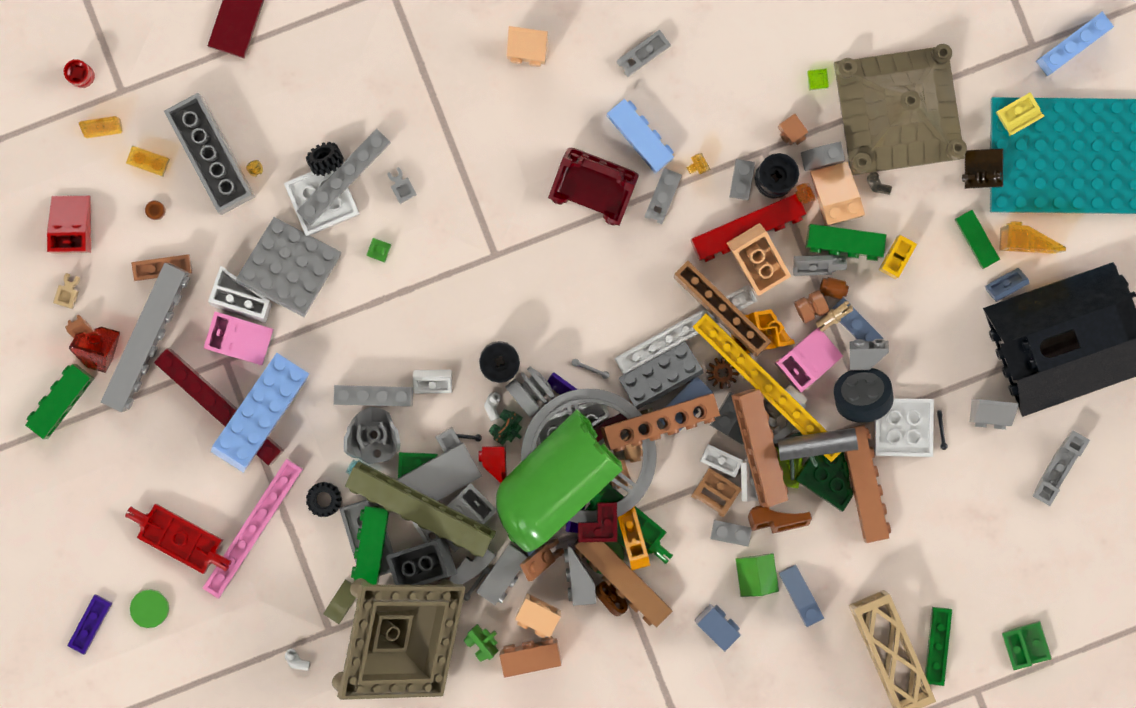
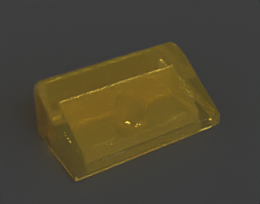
M116 116L79 122L80 129L85 138L114 135L123 132L121 119Z

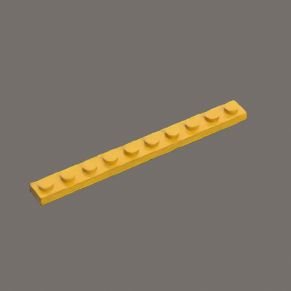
M707 313L693 326L753 387L760 389L763 396L803 435L828 432ZM841 452L825 454L824 456L832 462Z

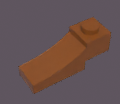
M756 506L750 510L748 520L752 531L770 527L772 534L809 526L812 517L810 512L789 514L776 512L768 507Z

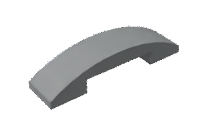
M1072 430L1049 463L1033 497L1051 506L1060 491L1059 487L1078 456L1082 455L1090 441L1089 439Z

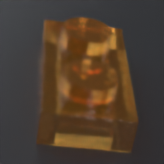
M809 183L796 186L798 191L795 193L800 202L803 201L804 204H809L816 201Z

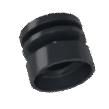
M782 153L772 154L765 158L756 170L754 177L755 186L765 197L772 199L781 198L788 194L798 182L799 169L795 160L790 156ZM774 174L779 178L776 182L774 178H771Z
M497 341L485 346L481 352L479 364L481 372L487 379L492 382L502 383L514 378L519 370L520 361L519 355L513 346L507 342ZM500 356L503 357L504 365L496 366L494 359H498Z

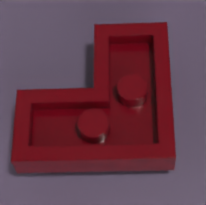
M597 502V522H578V542H617V502Z

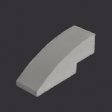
M488 548L483 558L476 556L472 560L466 556L457 568V574L452 575L449 580L455 584H463L487 567L497 554Z

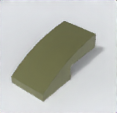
M346 579L323 613L337 624L341 623L356 599L350 592L352 583Z

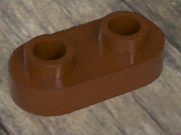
M602 581L595 588L596 596L614 616H621L628 609L626 600L622 599L615 592L616 588L612 584L609 586L605 581Z

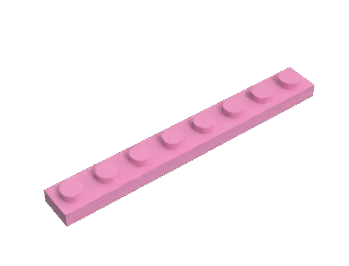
M289 459L285 460L223 557L232 561L229 569L225 572L216 566L203 586L204 590L218 599L221 597L303 471V468Z

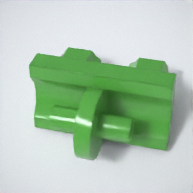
M478 624L468 632L464 639L468 647H472L476 643L480 648L475 653L480 662L492 659L499 651L495 646L497 641L493 638L497 632L489 633L486 628L482 630Z

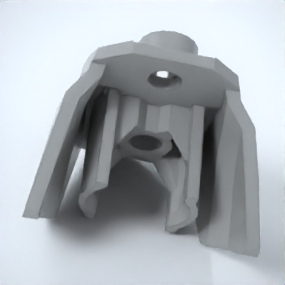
M369 407L362 410L347 427V432L344 436V452L352 458H359L368 464L389 461L396 452L400 451L398 429L394 426L389 412L381 408ZM373 431H376L378 433L376 439H374L371 435ZM376 449L381 451L380 457L374 455Z

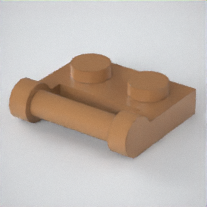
M709 468L691 497L695 500L699 499L719 512L718 515L724 517L742 488ZM705 487L726 502L722 506L701 491Z

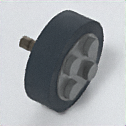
M875 368L870 370H850L844 373L834 386L836 408L840 415L852 422L867 423L878 420L885 416L893 405L894 396L891 381L885 373Z

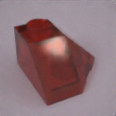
M98 327L94 329V332L87 334L84 332L78 333L71 342L69 350L87 368L106 373L113 360L120 332L105 327Z

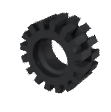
M323 142L321 146L318 144L316 145L317 148H312L311 152L307 153L306 161L313 174L317 176L320 174L325 176V173L329 175L332 170L335 172L337 170L336 167L340 168L344 162V157L334 142H327V144Z
M321 482L315 484L309 489L308 495H306V505H308L309 511H312V514L318 515V517L333 515L341 506V492L332 483ZM321 492H326L331 496V503L327 507H322L317 503V496Z

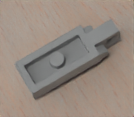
M794 256L793 260L794 276L832 275V272L836 270L847 269V261L844 256Z

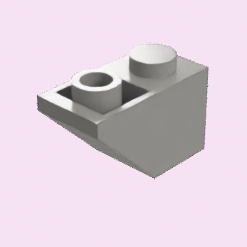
M857 339L850 341V370H870L889 353V342L883 339H875L873 341Z

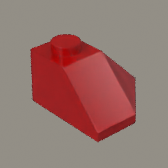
M506 446L482 447V451H478L479 462H482L483 467L502 483L507 477Z

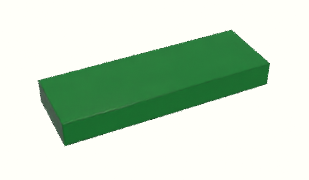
M973 210L954 219L982 269L1000 260Z

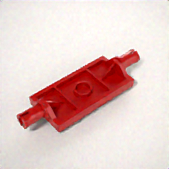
M154 504L152 510L146 514L134 509L132 506L127 510L129 513H126L125 517L138 523L139 527H141L137 536L141 541L202 574L206 573L211 564L225 572L229 569L232 561L217 554L223 539L158 504Z

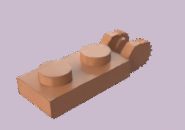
M554 538L545 545L540 546L520 564L528 581H533L556 561L555 559L564 554L563 548H559L553 553L550 550L559 543L558 538Z

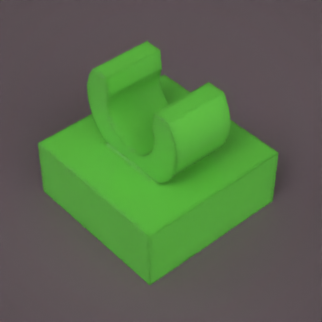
M373 238L366 256L385 263L391 244Z

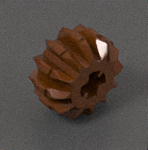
M724 357L721 358V364L718 358L714 359L716 366L712 363L708 364L709 367L713 368V371L706 370L707 374H712L707 380L715 379L712 384L713 387L720 382L719 389H723L724 382L727 388H730L729 380L733 383L737 382L736 379L732 378V375H739L738 372H733L735 368L733 366L730 367L731 364L729 362L725 363L726 359ZM725 368L727 370L725 372L727 373V376H722L720 378L718 376V374H720L718 373V369L722 370Z

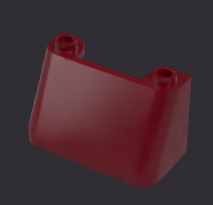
M568 148L562 158L548 198L559 205L567 203L569 200L603 213L606 223L620 226L639 175L633 170L576 148Z

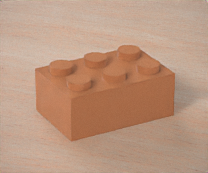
M552 636L541 638V642L534 643V640L522 642V646L515 647V644L503 646L504 648L499 654L504 678L559 667L562 664L557 638L553 639Z

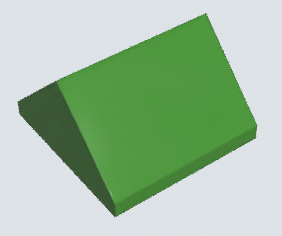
M774 553L735 558L741 597L764 596L779 592Z

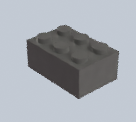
M439 538L386 556L395 585H424L457 574L446 538Z

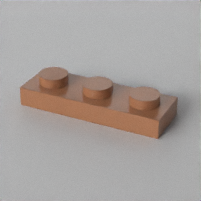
M190 254L131 262L134 281L158 278L164 263H170L192 273Z

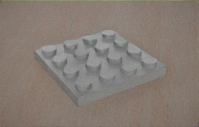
M273 217L237 276L236 282L305 317L340 258L341 252L310 235L306 236L304 232Z

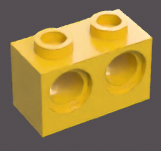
M902 235L897 236L878 270L894 279L899 278L917 244Z

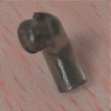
M871 172L868 175L867 183L873 192L890 195L892 186L882 184L877 172Z

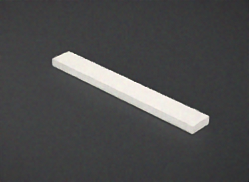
M749 285L726 296L739 310L757 302ZM704 308L614 359L623 375L699 334L693 326L705 313L716 323L719 322Z

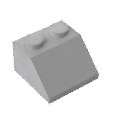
M972 399L970 422H974L976 427L987 428V424H993L995 429L1006 430V426H1012L1018 403Z

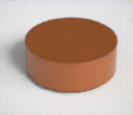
M150 201L145 207V213L150 219L159 220L165 215V207L159 201Z

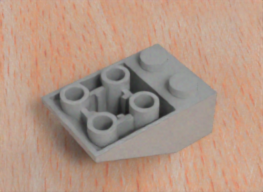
M471 483L447 505L449 508L483 525L497 512V509ZM447 539L448 546L456 552L460 547L455 546Z
M568 544V549H564L565 563L569 562V568L566 569L567 582H571V588H568V599L573 601V606L596 604L594 580L571 544Z

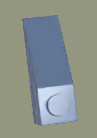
M794 565L780 572L779 575L804 625L809 627L823 620L824 617L797 566Z

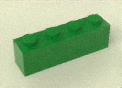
M810 224L808 225L805 248L810 249L809 252L821 253L822 250L829 251L828 255L840 256V253L848 254L847 257L859 259V256H866V260L878 261V258L884 257L887 234Z
M77 364L68 365L63 370L62 378L52 384L50 387L52 391L48 396L45 395L39 401V408L36 412L32 411L26 419L28 422L25 426L42 439H49L95 379Z
M366 505L365 509H361L360 520L363 523L362 528H358L357 540H360L359 547H356L354 552V559H357L356 567L353 566L351 578H354V581L362 578L371 585H378L389 517V511L383 507Z

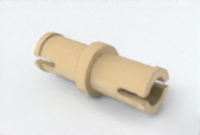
M845 301L836 309H831L826 316L816 321L817 327L822 326L820 331L823 332L834 323L838 324L841 318L853 311L852 305L847 306L849 302Z

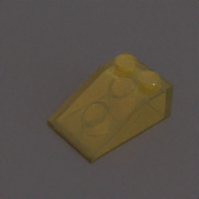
M1012 221L1000 228L999 251L1058 254L1066 251L1065 246L1030 226L1022 225V222Z

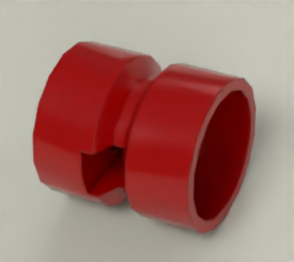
M73 59L64 67L65 79L74 86L86 88L93 83L95 73L85 62Z

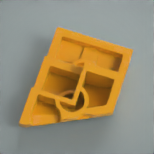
M771 309L745 315L771 340V343L765 350L795 344ZM731 334V337L749 354L750 352Z

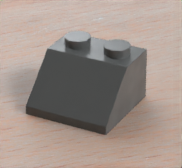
M729 392L719 408L720 416L715 417L716 421L711 422L710 426L743 445L744 442L731 396L734 394Z

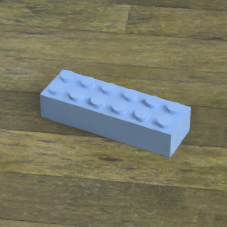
M276 353L213 444L211 452L244 473L306 382L309 373Z

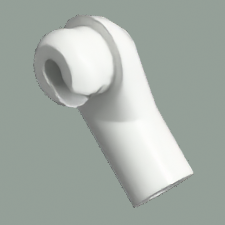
M497 392L489 394L484 404L491 422L500 418L496 407L501 397Z
M294 649L286 651L285 659L291 668L309 671L310 661L301 660Z

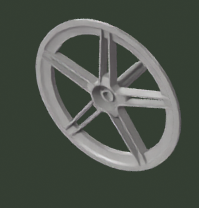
M578 389L566 392L546 403L529 423L523 438L521 462L535 450L537 439L545 424L556 413L566 407L570 416L572 414L571 405H574L575 409L580 411L579 403H599L614 408L627 419L642 414L626 399L605 390ZM641 424L639 426V433L644 435L647 428L644 424ZM628 432L621 436L622 440L628 436ZM649 438L642 440L643 463L636 483L621 472L618 474L633 486L632 489H629L615 478L612 480V482L628 492L623 499L617 502V517L632 509L644 496L652 482L656 467L655 440L650 441ZM604 439L600 440L598 443L602 445L604 443ZM580 510L569 521L575 523L597 522V510Z

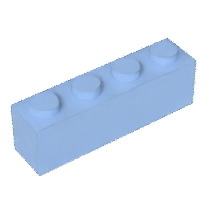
M1102 11L1036 62L1044 73L1049 76L1114 26Z
M623 99L607 113V117L656 174L673 160L674 156L672 154L674 152L667 144L663 145L660 141L661 136L656 130L652 131L647 126L649 124L647 119L635 112L637 110L635 105L630 100L627 102Z

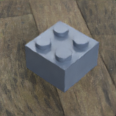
M710 604L695 619V622L725 652L741 636L738 631L740 628L731 618L729 620L725 618V612L718 605L713 607Z

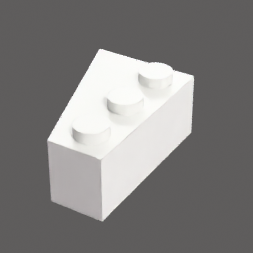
M220 266L208 300L209 304L212 307L266 323L272 306L270 300L237 283V277Z

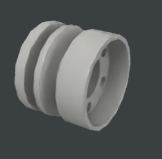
M530 366L527 368L532 375L530 378L522 372L521 376L525 381L521 384L518 380L514 379L505 387L523 410L532 417L540 410L536 401L540 399L546 404L548 402L543 397L546 393L551 399L556 396L550 384L541 373Z

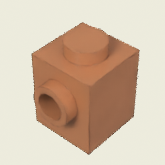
M793 114L778 126V129L781 131L780 136L785 143L790 145L796 143L798 145L806 139L805 135L808 131L796 114Z

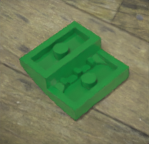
M1040 621L1002 633L1013 670L1030 667L1035 663L1052 659Z

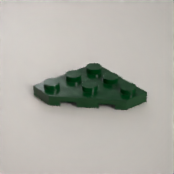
M841 452L832 462L824 455L814 456L818 464L817 467L813 465L809 457L795 480L843 512L853 497L844 452Z

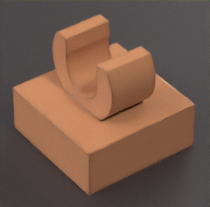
M77 315L78 319L74 322L68 320V325L65 326L67 332L76 341L93 332L91 326L80 315Z

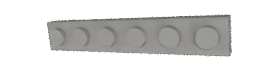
M376 129L296 212L312 225L391 142Z

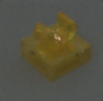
M702 153L691 157L693 164L686 167L690 174L696 171L699 174H704L711 170Z

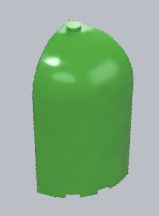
M577 409L502 481L497 490L496 509L498 517L508 533L509 539L525 552L533 551L547 542L623 470L621 461L605 444L600 445L595 439L598 435L593 429L591 421Z

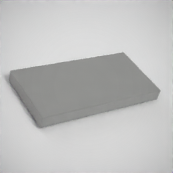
M462 442L396 480L439 501L480 478L482 475Z
M363 500L339 508L353 556L355 548L359 547L360 540H357L358 528H362L363 523L360 520L361 509H365L366 505L380 507L378 503ZM387 530L380 576L391 573L386 556L393 554V549Z

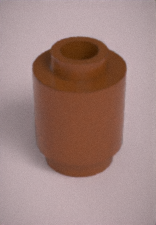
M828 277L822 278L819 291L823 293V296L842 300L843 296H847L849 286L846 285V281Z

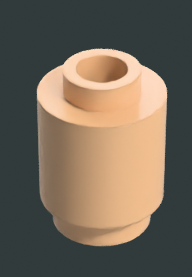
M631 444L624 446L625 460H630V463L641 461L643 456L642 444L634 447Z

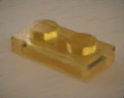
M132 145L126 164L164 177L170 159Z

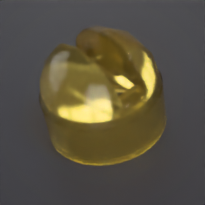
M253 160L248 163L246 170L251 176L257 177L258 174H262L263 166L259 160Z

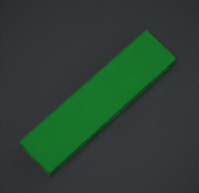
M932 607L925 676L930 685L944 686L952 618V609Z

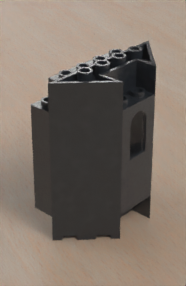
M1114 262L983 308L991 329L989 336L992 342L995 341L996 355L999 360H1002L1004 366L1002 367V372L1005 378L1009 379L1010 385L1008 388L1010 394L1015 396L1022 417L1136 377V307L1132 299L1136 297V293L1134 291L1130 293L1129 283L1122 274L1119 275ZM1074 329L1080 348L1052 358L1042 355L1040 345L1045 339Z

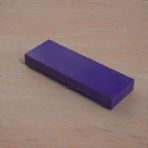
M95 594L67 646L85 655L112 602Z

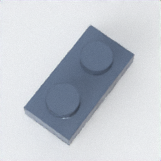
M1016 268L986 285L985 288L997 302L1030 283L1026 275L1019 268Z

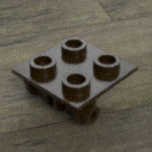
M1003 148L966 151L965 174L962 175L965 189L1003 187Z

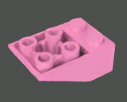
M215 311L204 349L263 365L274 329Z
M819 327L777 360L775 365L801 393L840 360L843 355L825 333L820 331Z

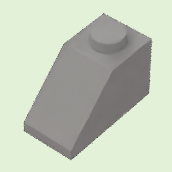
M841 142L801 152L805 171L840 164L845 161Z

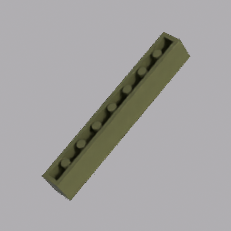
M360 461L353 467L345 484V487L349 488L352 493L360 494L366 497L368 501L382 505L385 510L401 515L404 520L415 522L420 528L434 532L439 538L448 539L455 546L469 550L474 556H481L483 558L496 534V531Z

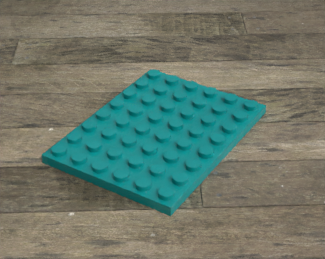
M991 98L990 149L1003 148V187L990 188V212L1136 214V99L1034 98L1044 117L1009 136L1007 129L1004 128L996 112L1019 98Z

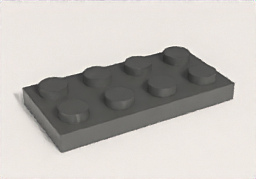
M686 341L619 377V380L633 405L640 409L704 372Z

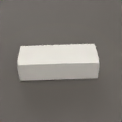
M414 370V394L452 393V370Z

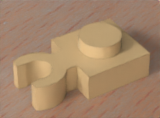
M66 273L64 275L65 285L58 286L53 303L73 309L79 293L78 290H74V287L79 284L80 277L76 276L75 280L70 282V274Z

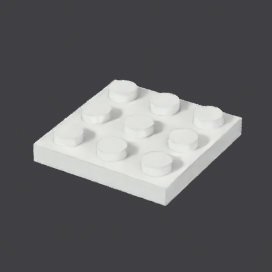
M333 170L329 175L325 173V176H321V174L317 176L313 172H309L284 183L295 211L334 173ZM349 188L312 225L296 212L306 236L360 215Z
M894 398L889 412L882 418L875 420L874 455L933 457L934 399Z

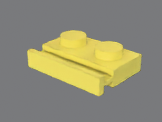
M1031 92L996 112L1004 128L1007 129L1009 136L1044 117Z

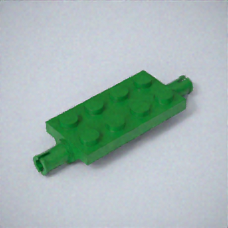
M607 484L590 500V504L585 510H597V502H618L624 496L610 484ZM635 506L648 555L653 553L664 564H667L669 560L663 555L671 559L673 554L660 545V540L667 532ZM617 517V541L625 547Z

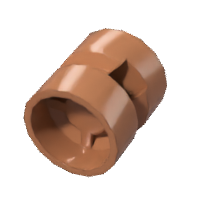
M819 290L809 294L808 299L803 297L794 302L796 310L805 324L814 320L815 315L822 316L829 312L828 305Z

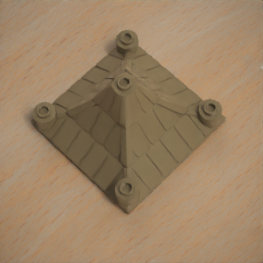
M939 44L933 48L860 59L844 58L841 61L834 62L849 167L852 175L965 159L967 145L961 136L950 64L952 49L949 45Z
M362 578L355 580L351 584L350 592L357 598V604L344 664V672L337 673L332 680L333 688L338 691L337 697L340 700L443 696L466 587L462 584H455L449 579H443L437 585H371Z

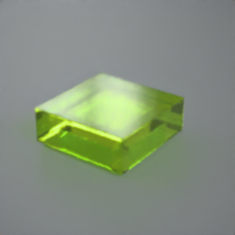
M827 68L807 71L809 91L829 88Z

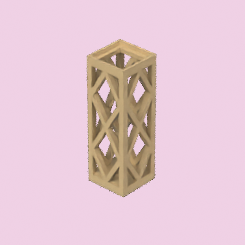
M883 590L850 604L849 608L892 707L923 708L935 703V697L890 594ZM885 605L889 616L878 609V607ZM866 613L865 621L862 617V614ZM876 613L891 622L888 646H885L873 637ZM896 630V632H895V639H894V646H893L894 631ZM899 639L909 662L898 655ZM874 643L887 652L885 667ZM891 655H892L890 675H889V677H888L889 667H890V660H891ZM897 660L910 668L907 692L894 684ZM914 676H916L914 694L912 695ZM895 691L905 698L899 701Z

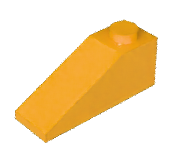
M634 506L618 517L631 570L650 566Z

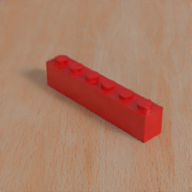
M796 193L694 237L690 241L699 261L704 259L705 262L715 259V254L721 252L724 255L731 252L727 242L760 223L767 232L773 229L777 232L786 228V223L792 222V224H796L802 221V217L806 215V212Z

